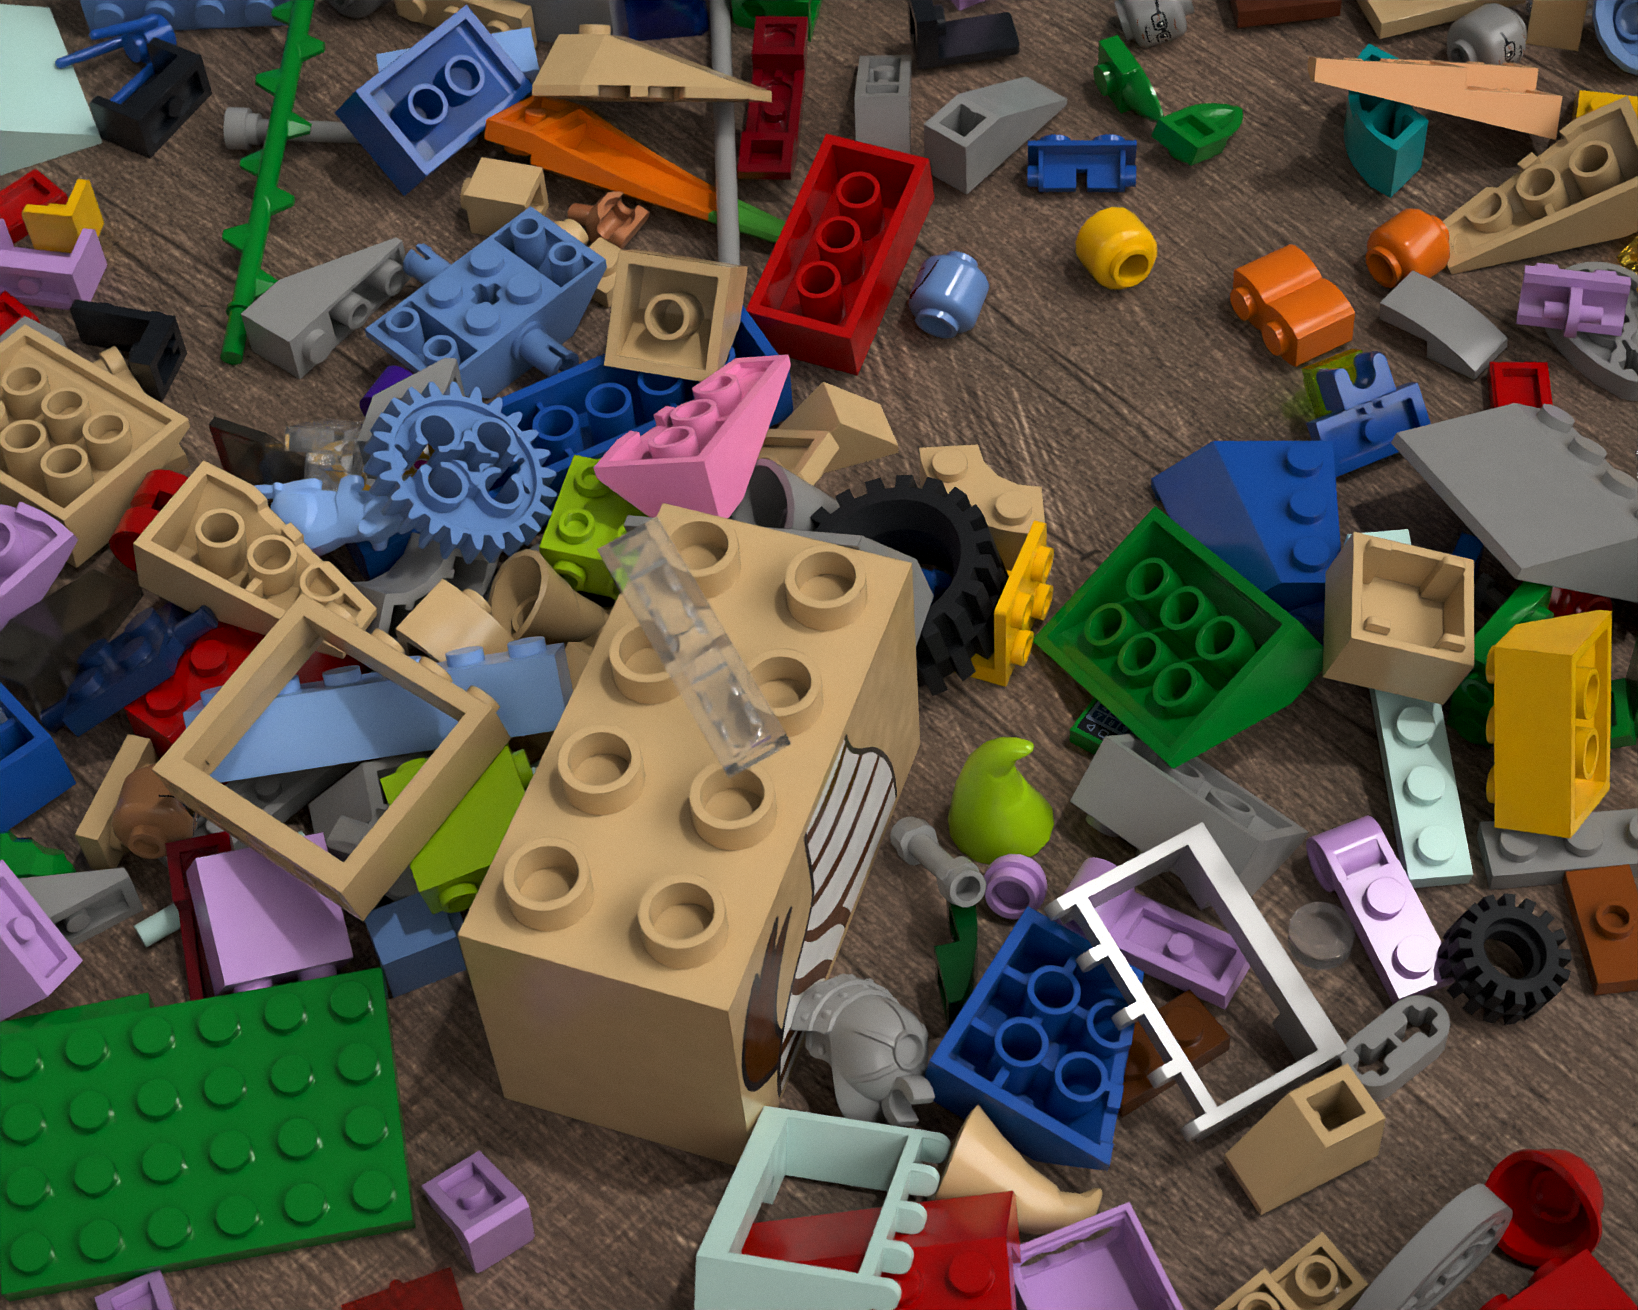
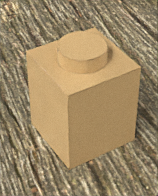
M481 157L472 178L467 177L465 179L460 196L461 207L467 210L471 233L491 236L530 206L545 216L549 207L543 167Z

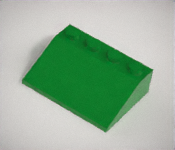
M1156 506L1151 509L1033 639L1036 645L1173 769L1290 705L1323 669L1324 647L1297 619Z

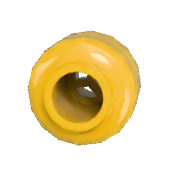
M1109 207L1096 212L1080 228L1075 241L1076 254L1083 266L1097 283L1112 290H1122L1141 283L1150 274L1157 258V242L1152 233L1133 212L1123 207Z

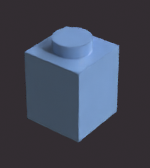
M416 893L374 909L365 918L364 921L373 948L386 976V981L393 998L466 970L457 936L464 922L460 912L446 913L441 911L432 914L420 893Z

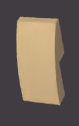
M1321 1232L1271 1274L1266 1268L1261 1270L1214 1310H1349L1366 1291L1369 1284L1329 1238Z

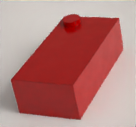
M825 134L746 308L778 355L788 354L789 358L858 376L935 198L929 158Z

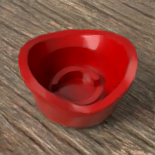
M1522 1149L1505 1157L1489 1175L1485 1185L1513 1211L1510 1224L1497 1243L1501 1250L1512 1258L1526 1264L1541 1267L1555 1257H1561L1566 1262L1586 1248L1592 1253L1599 1245L1602 1236L1601 1215L1604 1208L1603 1187L1595 1171L1581 1157L1561 1149Z

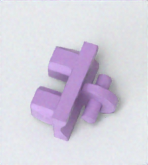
M1537 263L1535 266L1525 265L1516 324L1563 329V337L1576 338L1577 331L1621 336L1631 288V277L1618 276L1615 271L1595 269L1590 273L1559 269L1558 265Z

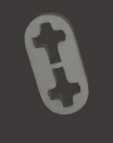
M1423 995L1407 996L1396 1002L1345 1044L1348 1050L1341 1056L1339 1067L1348 1063L1374 1102L1381 1101L1391 1096L1436 1060L1445 1050L1451 1024L1449 1014L1441 1003L1431 997ZM1407 1022L1415 1027L1421 1026L1424 1023L1431 1026L1429 1037L1422 1032H1417L1404 1043L1402 1042ZM1384 1054L1387 1055L1383 1061L1381 1076L1372 1070L1367 1071L1363 1075L1357 1072L1359 1059L1365 1064L1370 1065Z

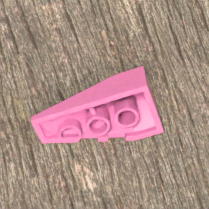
M789 355L733 359L692 388L694 400L683 403L676 408L665 406L655 413L656 426L640 436L639 432L629 431L617 439L593 467L596 478L648 517L656 518L662 504L666 503L729 518L746 493L791 367Z

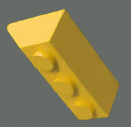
M1595 610L1515 624L1496 645L1490 648L1486 661V679L1489 684H1494V706H1492L1488 714L1486 738L1489 744H1494V765L1491 767L1487 778L1486 796L1489 803H1494L1495 828L1571 839L1610 790L1612 611Z

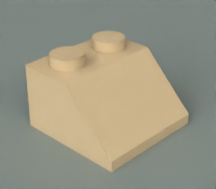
M639 249L619 250L604 366L700 382L718 371L726 363L740 325L748 266Z

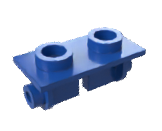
M1053 134L1043 136L1039 140L1028 141L1027 187H1038V193L1076 192V173H1087V192H1125V187H1136L1135 161L1137 140H1125L1122 136L1114 134L1100 135L1093 140H1071L1067 136Z

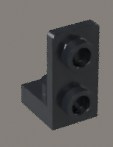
M908 0L909 37L918 70L1017 55L1020 52V42L1009 12L946 21L942 4L933 5L932 0Z
M75 299L70 307V312L81 341L86 345L103 348L115 346L118 350L130 352L128 359L130 372L134 375V378L145 394L159 402H163L187 355L176 317L158 311H143L114 306L106 302L96 303Z

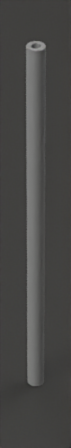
M710 0L712 69L733 77L730 0ZM713 102L718 262L741 265L734 102Z

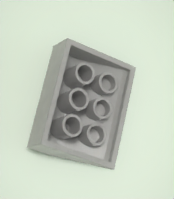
M1512 403L1396 433L1391 442L1392 445L1515 579L1638 603V482L1628 474L1614 469L1605 460L1606 450L1593 440L1581 436L1572 427L1575 420L1567 412L1551 404H1543L1541 408Z

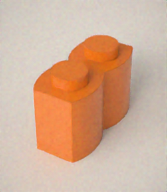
M1289 244L1234 270L1233 290L1230 292L1232 307L1241 320H1249L1255 328L1262 332L1264 343L1273 355H1280L1287 363L1296 367L1352 341L1355 320L1353 307L1337 286L1329 280L1322 278L1312 260L1297 246Z

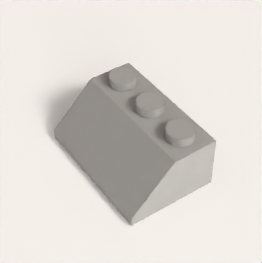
M1134 733L1104 737L1070 800L1071 803L1087 813L1085 819L1094 829L1111 837L1120 836L1138 848L1135 852L1136 856L1203 822L1250 897L1260 889L1303 843L1308 834L1306 829L1197 756L1173 769ZM1171 867L1170 869L1164 871V872H1169V871H1171L1172 873H1174L1175 875L1178 876L1177 872L1175 871V869H1174L1173 867Z

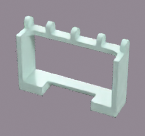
M764 1106L696 1254L694 1310H894L898 1306L901 1297V1287L893 1279L880 1277L881 1272L904 1274L911 1267L914 1258L912 1248L904 1242L893 1240L896 1232L918 1234L923 1230L927 1220V1212L922 1205L909 1202L907 1198L908 1195L930 1196L936 1192L940 1175L934 1167L922 1163L923 1161L930 1163L945 1161L951 1148L948 1137L939 1132ZM785 1175L888 1191L859 1273L741 1254L761 1203L773 1204Z

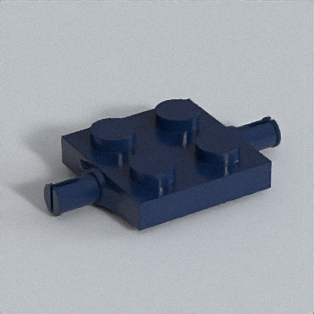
M171 602L157 611L152 607L144 609L131 619L122 634L110 642L105 638L99 639L83 651L77 660L79 667L75 680L69 686L66 696L41 711V722L52 733L58 732L59 729L67 725L77 737L81 736L173 676L178 659L184 651L191 647V643L218 627V620L209 607L202 605L198 610L188 615L183 608Z

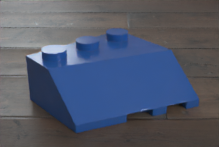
M1027 906L930 1058L924 1078L929 1081L933 1088L934 1102L963 1119H966L970 1111L979 1104L1005 1139L1017 1151L1034 1161L1108 1171L1114 1145L1112 1142L1117 1114L1122 1100L1127 1058L1132 1044L1135 1023L1122 1030H1118L1113 1023L1111 1017L1129 1005L1103 963L1083 973L1075 961L1080 955L1093 948L1089 940L1061 924L1051 921L1047 916ZM1129 964L1142 984L1144 972Z

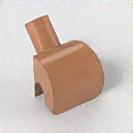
M613 191L604 195L594 206L579 203L572 204L568 210V219L575 220L581 226L586 227V233L591 243H594L601 237L623 249L648 220L650 212L640 205L635 209L626 207L621 201L624 192Z

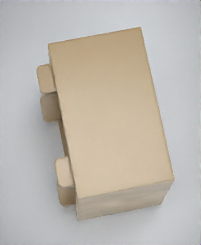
M1353 532L1326 571L1323 677L1443 705L1474 667V560Z

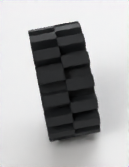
M1504 893L1497 901L1494 894L1483 897L1478 903L1475 902L1442 937L1446 941L1438 949V958L1446 959L1447 961L1438 968L1441 979L1454 978L1455 982L1447 991L1453 1000L1462 993L1469 999L1463 1006V1009L1469 1014L1473 1015L1480 1007L1485 1009L1482 1021L1494 1024L1503 1016L1504 1025L1516 1024L1522 1017L1524 1020H1527L1562 990L1561 986L1568 981L1571 970L1564 967L1572 960L1571 949H1558L1567 937L1562 928L1551 932L1547 925L1555 918L1547 910L1540 917L1535 916L1532 912L1536 902L1525 898L1516 907L1515 894ZM1495 939L1512 948L1523 964V978L1517 980L1500 973L1491 964L1485 953V941Z

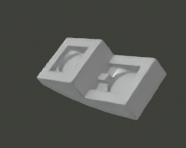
M1414 270L1380 302L1381 320L1426 340L1427 358L1475 380L1489 366V362H1493L1507 347L1508 338L1482 313L1449 289Z

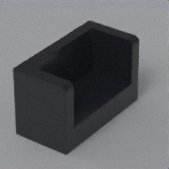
M156 37L147 44L155 74L124 105L98 95L89 102L101 139L149 159L212 95L202 56Z

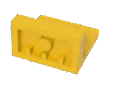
M1034 520L1012 571L1006 570L1009 578L995 607L994 632L991 631L994 638V653L988 660L976 653L971 658L976 672L969 677L1006 687L1015 665L1025 666L1034 639V633L1030 630L1035 619L1044 620L1046 618L1053 597V585L1046 584L1054 558V548L1046 546L1047 523Z

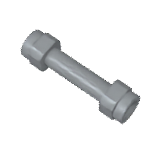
M910 816L900 819L893 826L890 840L898 855L909 865L915 866L921 863L936 877L940 894L948 902L960 907H970L977 904L983 898L986 891V880L979 872V868L967 857L959 856L953 858L939 846L935 829L924 819Z

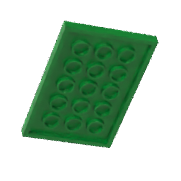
M382 967L0 1035L1 1295L8 1302L131 1280L157 1270L164 1274L416 1228L386 976Z

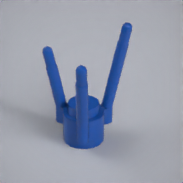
M151 13L137 20L91 30L89 37L92 40L119 37L56 59L55 65L57 68H64L124 48L127 56L133 62L138 63L142 61L146 64L148 63V65L109 99L122 105L155 74L147 44L156 37L177 46L176 36L171 25L160 14Z

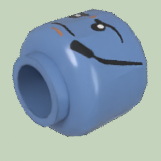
M950 251L946 255H934L922 263L908 299V306L916 317V324L923 331L940 338H953L957 333H965L975 326L989 290V283L985 274L978 268V263L971 256L958 251Z

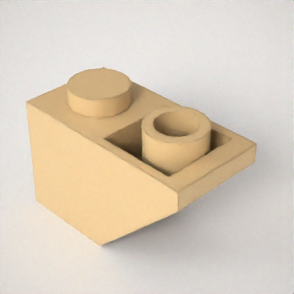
M1347 1063L1289 1092L1225 1154L1224 1161L1261 1216L1377 1157L1386 1117Z

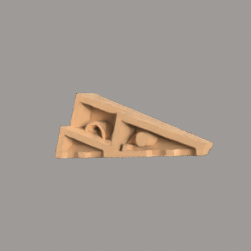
M1310 56L1308 58L1307 69L1310 80L1313 82L1553 140L1557 138L1563 96L1536 90L1539 68L1517 63L1492 65L1475 61L1461 63L1441 60L1380 59V61H1364L1359 58L1332 59Z

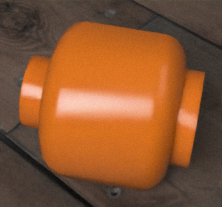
M1407 208L1371 232L1367 241V253L1365 256L1369 272L1379 284L1386 288L1396 287L1412 270L1428 278L1433 277L1447 266L1450 259L1448 229L1441 219L1420 209Z

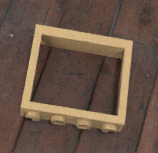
M302 593L152 770L175 799L350 914L364 921L509 742L511 737L496 713L500 706L486 692L472 685L467 691L453 684L451 676L433 660L427 657H422L419 662L405 655L403 647L386 632L376 628L370 634L358 627L357 620L339 604L329 601L323 606ZM324 640L459 721L344 862L210 776Z

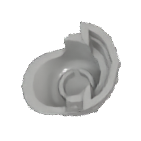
M843 973L814 985L800 1001L790 1030L806 1031V1049H808L810 1055L826 1061L832 1067L836 1100L842 1115L848 1119L893 1126H915L919 1120L911 1105L932 1103L935 1099L931 1084L924 1078L929 1057L928 1032L925 1025L910 1010L900 1005L897 999L890 994L889 990L874 983V980L871 978L865 980L853 974Z

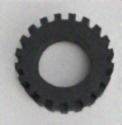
M896 475L895 487L885 489L881 477L866 481L867 494L854 499L850 489H847L836 495L835 498L840 507L830 514L821 506L810 517L816 527L814 532L864 536L917 559L919 564L938 566L953 574L950 586L930 606L916 645L918 687L927 685L932 696L948 690L943 680L946 676L956 672L960 679L964 681L976 672L971 658L976 653L987 660L994 653V638L991 634V631L994 632V611L1009 576L983 513L977 504L971 506L967 494L957 487H954L948 494L942 480L927 477L921 489L917 487L913 475Z

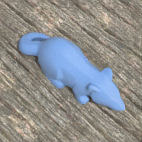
M348 475L341 478L337 492L322 490L323 482L316 478L302 479L285 484L275 482L273 485H254L267 499H273L270 509L286 525L291 522L304 535V543L318 557L332 552L346 543L370 541L375 551H384L387 547L388 538L398 532V528L404 520L399 513L383 516L381 510L388 502V497L372 495L369 491H363L364 478L359 475Z

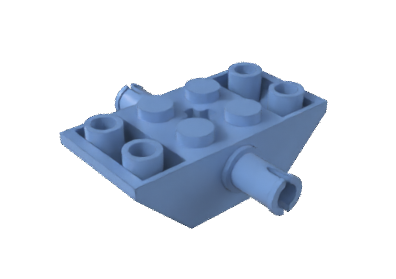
M530 206L453 264H450L435 253L428 245L424 243L416 245L417 251L425 257H421L411 249L405 256L403 270L407 275L414 277L422 283L423 286L365 328L367 338L414 373L445 357L456 358L465 396H469L476 386L480 388L482 398L492 399L533 366L546 376L551 377L558 374V370L562 372L579 365L578 355L565 348L562 344L574 335L607 268L606 259Z

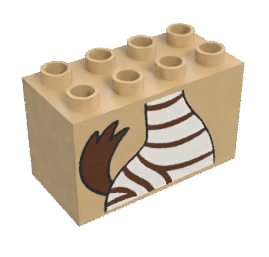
M666 503L662 504L457 935L504 1098L737 1166L763 1107L778 1108L806 1037V1031L790 1030L794 1014L800 1001L814 985L828 980L920 746L913 570L911 562Z

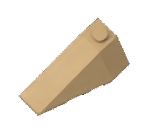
M1628 96L1571 121L1559 131L1562 138L1539 156L1531 152L1517 163L1520 170L1499 187H1486L1443 220L1449 232L1450 259L1447 266L1451 274L1619 239L1638 232V118Z

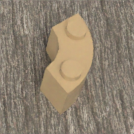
M978 444L919 448L921 489L927 477L942 480L948 494L954 487L967 494L971 506L977 504L983 513L1006 570L1012 571L1034 520L1045 523L1042 487L1018 485L998 476L984 462Z
M443 578L395 628L398 643L405 650V655L421 656V658L427 657L436 663L446 661L445 653L471 646H482L484 655L508 651L507 643L515 640L491 616L492 609L480 594L471 589L461 591Z

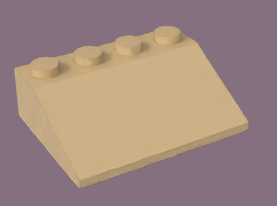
M24 324L0 343V504L17 508L18 503L23 502L45 512L63 524L78 539L66 562L78 568L109 542L125 511L131 508L130 502L144 477L150 471L163 468L190 428L189 419Z

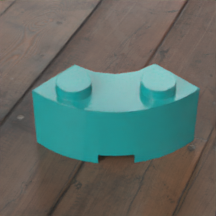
M1368 44L1358 56L1359 59L1364 61L1399 59L1371 44ZM1348 90L1344 121V143L1348 157L1358 173L1372 188L1391 198L1422 167L1429 120L1413 109L1412 105Z

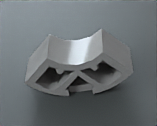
M412 532L404 554L388 572L370 581L351 582L377 608V616L365 631L371 634L377 628L386 632L398 642L395 628L442 578L461 591L471 589L483 597L491 582L499 557L494 563H489L480 551L471 564H466L461 550L455 548L446 560L441 556L440 543L432 540L427 547L421 549L418 547L420 534Z

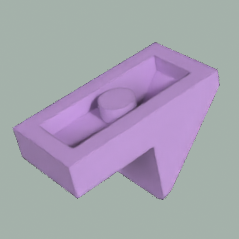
M480 1150L421 1186L432 1208L453 1230L476 1273L483 1272L534 1239L535 1234L530 1207L524 1195Z

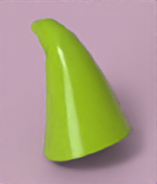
M998 737L986 741L969 754L956 781L948 815L950 836L962 853L978 863L990 865L996 858L1007 854H1022L1032 857L1050 840L1054 826L1053 808L1044 796L1030 785L1015 767L1017 760L1029 755L1034 749V744L1028 740L1017 737Z

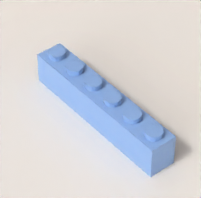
M543 636L511 641L507 643L508 651L484 655L482 646L460 648L445 653L446 661L437 662L451 676L453 684L465 691L471 685L476 686L498 703L500 708L496 713L510 737L555 731L573 693L564 642L546 645L545 637ZM408 656L417 662L421 659V656ZM357 665L325 671L322 673L323 681L300 684L299 676L294 675L210 776L222 783L434 750L439 747L459 721L378 672L361 674L360 666ZM222 686L200 692L201 700L183 712L186 728Z

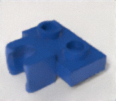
M1370 351L1355 356L1353 362L1356 370V380L1353 384L1348 372L1343 368H1322L1316 373V380L1327 411H1332V413L1309 421L1306 424L1312 441H1333L1335 477L1398 453L1399 451L1391 443L1397 432L1431 424L1418 382L1405 383L1395 387L1387 359L1381 352Z

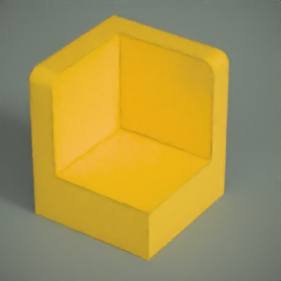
M77 179L66 205L51 203L48 206L26 204L21 214L33 247L37 250L72 253L83 228L95 229L99 237L104 225L90 180Z

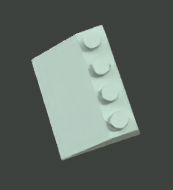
M0 4V176L102 143L73 66L57 68L55 65L56 59L66 56L68 53L49 7Z

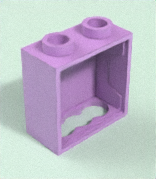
M323 832L304 836L328 852ZM250 847L195 858L186 871L215 996L272 987L273 984L298 979V982L334 976L337 975L336 970L342 969L353 958L342 908Z
M1130 1202L1021 1244V1263L1013 1264L1017 1310H1184ZM1113 1227L1109 1232L1097 1239L1082 1241L1064 1252L1047 1255L1036 1263L1020 1267L1033 1256L1055 1251L1068 1242L1085 1239L1101 1229Z

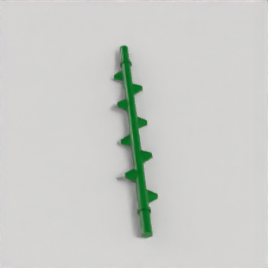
M290 0L272 9V18L288 25L280 68L256 74L255 85L274 96L263 149L240 160V168L257 177L248 223L224 229L222 234V241L241 253L232 301L226 307L228 320L220 354L221 360L231 365H237L242 362L247 340V333L241 313L278 281L263 271L261 266L271 216L289 209L295 204L294 195L277 187L287 140L311 133L312 124L294 113L293 107L302 63L325 52V43L308 35L315 0Z

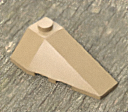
M599 24L579 25V34H559L532 84V96L580 102H772V91L637 40L611 35V26Z
M204 460L133 543L139 586L191 613L198 610L202 605H206L213 611L218 621L256 633L267 635L302 593L323 606L329 601L339 604L357 620L358 627L366 630L377 616V608L331 562L322 561L304 543V535L291 522L286 525L268 507V499L254 485ZM325 640L315 650L344 659L347 655Z

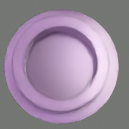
M1007 854L996 858L989 865L984 875L986 880V902L996 914L1004 918L1019 919L1027 906L1037 910L1044 902L1047 894L1046 875L1041 866L1032 858L1022 854Z

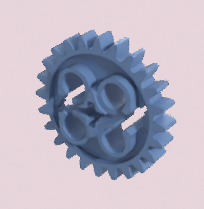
M429 382L421 394L413 387L408 388L401 400L394 397L384 412H381L371 427L370 432L372 435L364 446V451L371 455L363 468L364 472L377 476L369 492L372 495L387 496L389 499L381 510L383 516L399 513L404 519L398 528L400 534L407 533L415 528L420 532L419 548L424 549L434 540L440 543L441 556L446 560L452 551L458 548L461 550L466 564H471L480 551L489 563H494L502 551L511 557L523 544L528 546L551 516L552 512L549 510V506L557 497V492L549 488V485L557 476L556 471L541 467L551 453L549 450L533 448L531 445L539 432L536 429L521 431L517 425L521 421L523 414L515 412L506 417L501 413L503 399L497 397L490 405L482 402L481 390L476 386L468 397L462 396L456 382H451L444 394L441 393L434 382ZM427 444L432 446L435 451L427 463L417 470L413 478L409 476L403 481L404 469L408 470L414 465ZM517 463L519 468L516 474L509 478L495 499H492L487 493L489 489L503 475L508 466L512 468Z

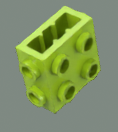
M574 455L539 545V552L556 573L568 582L576 592L583 591L617 600L639 554L623 525L628 515L648 516L596 478L593 467L601 458L593 459Z
M507 743L409 864L419 893L432 914L441 911L455 913L471 907L534 775L524 749L512 753ZM417 758L400 765L395 770V773L380 779L389 806L421 769L428 758Z

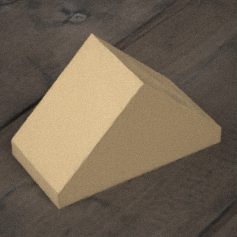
M822 382L777 428L830 431L840 448L825 468L824 473L898 453V444L880 404L826 382Z

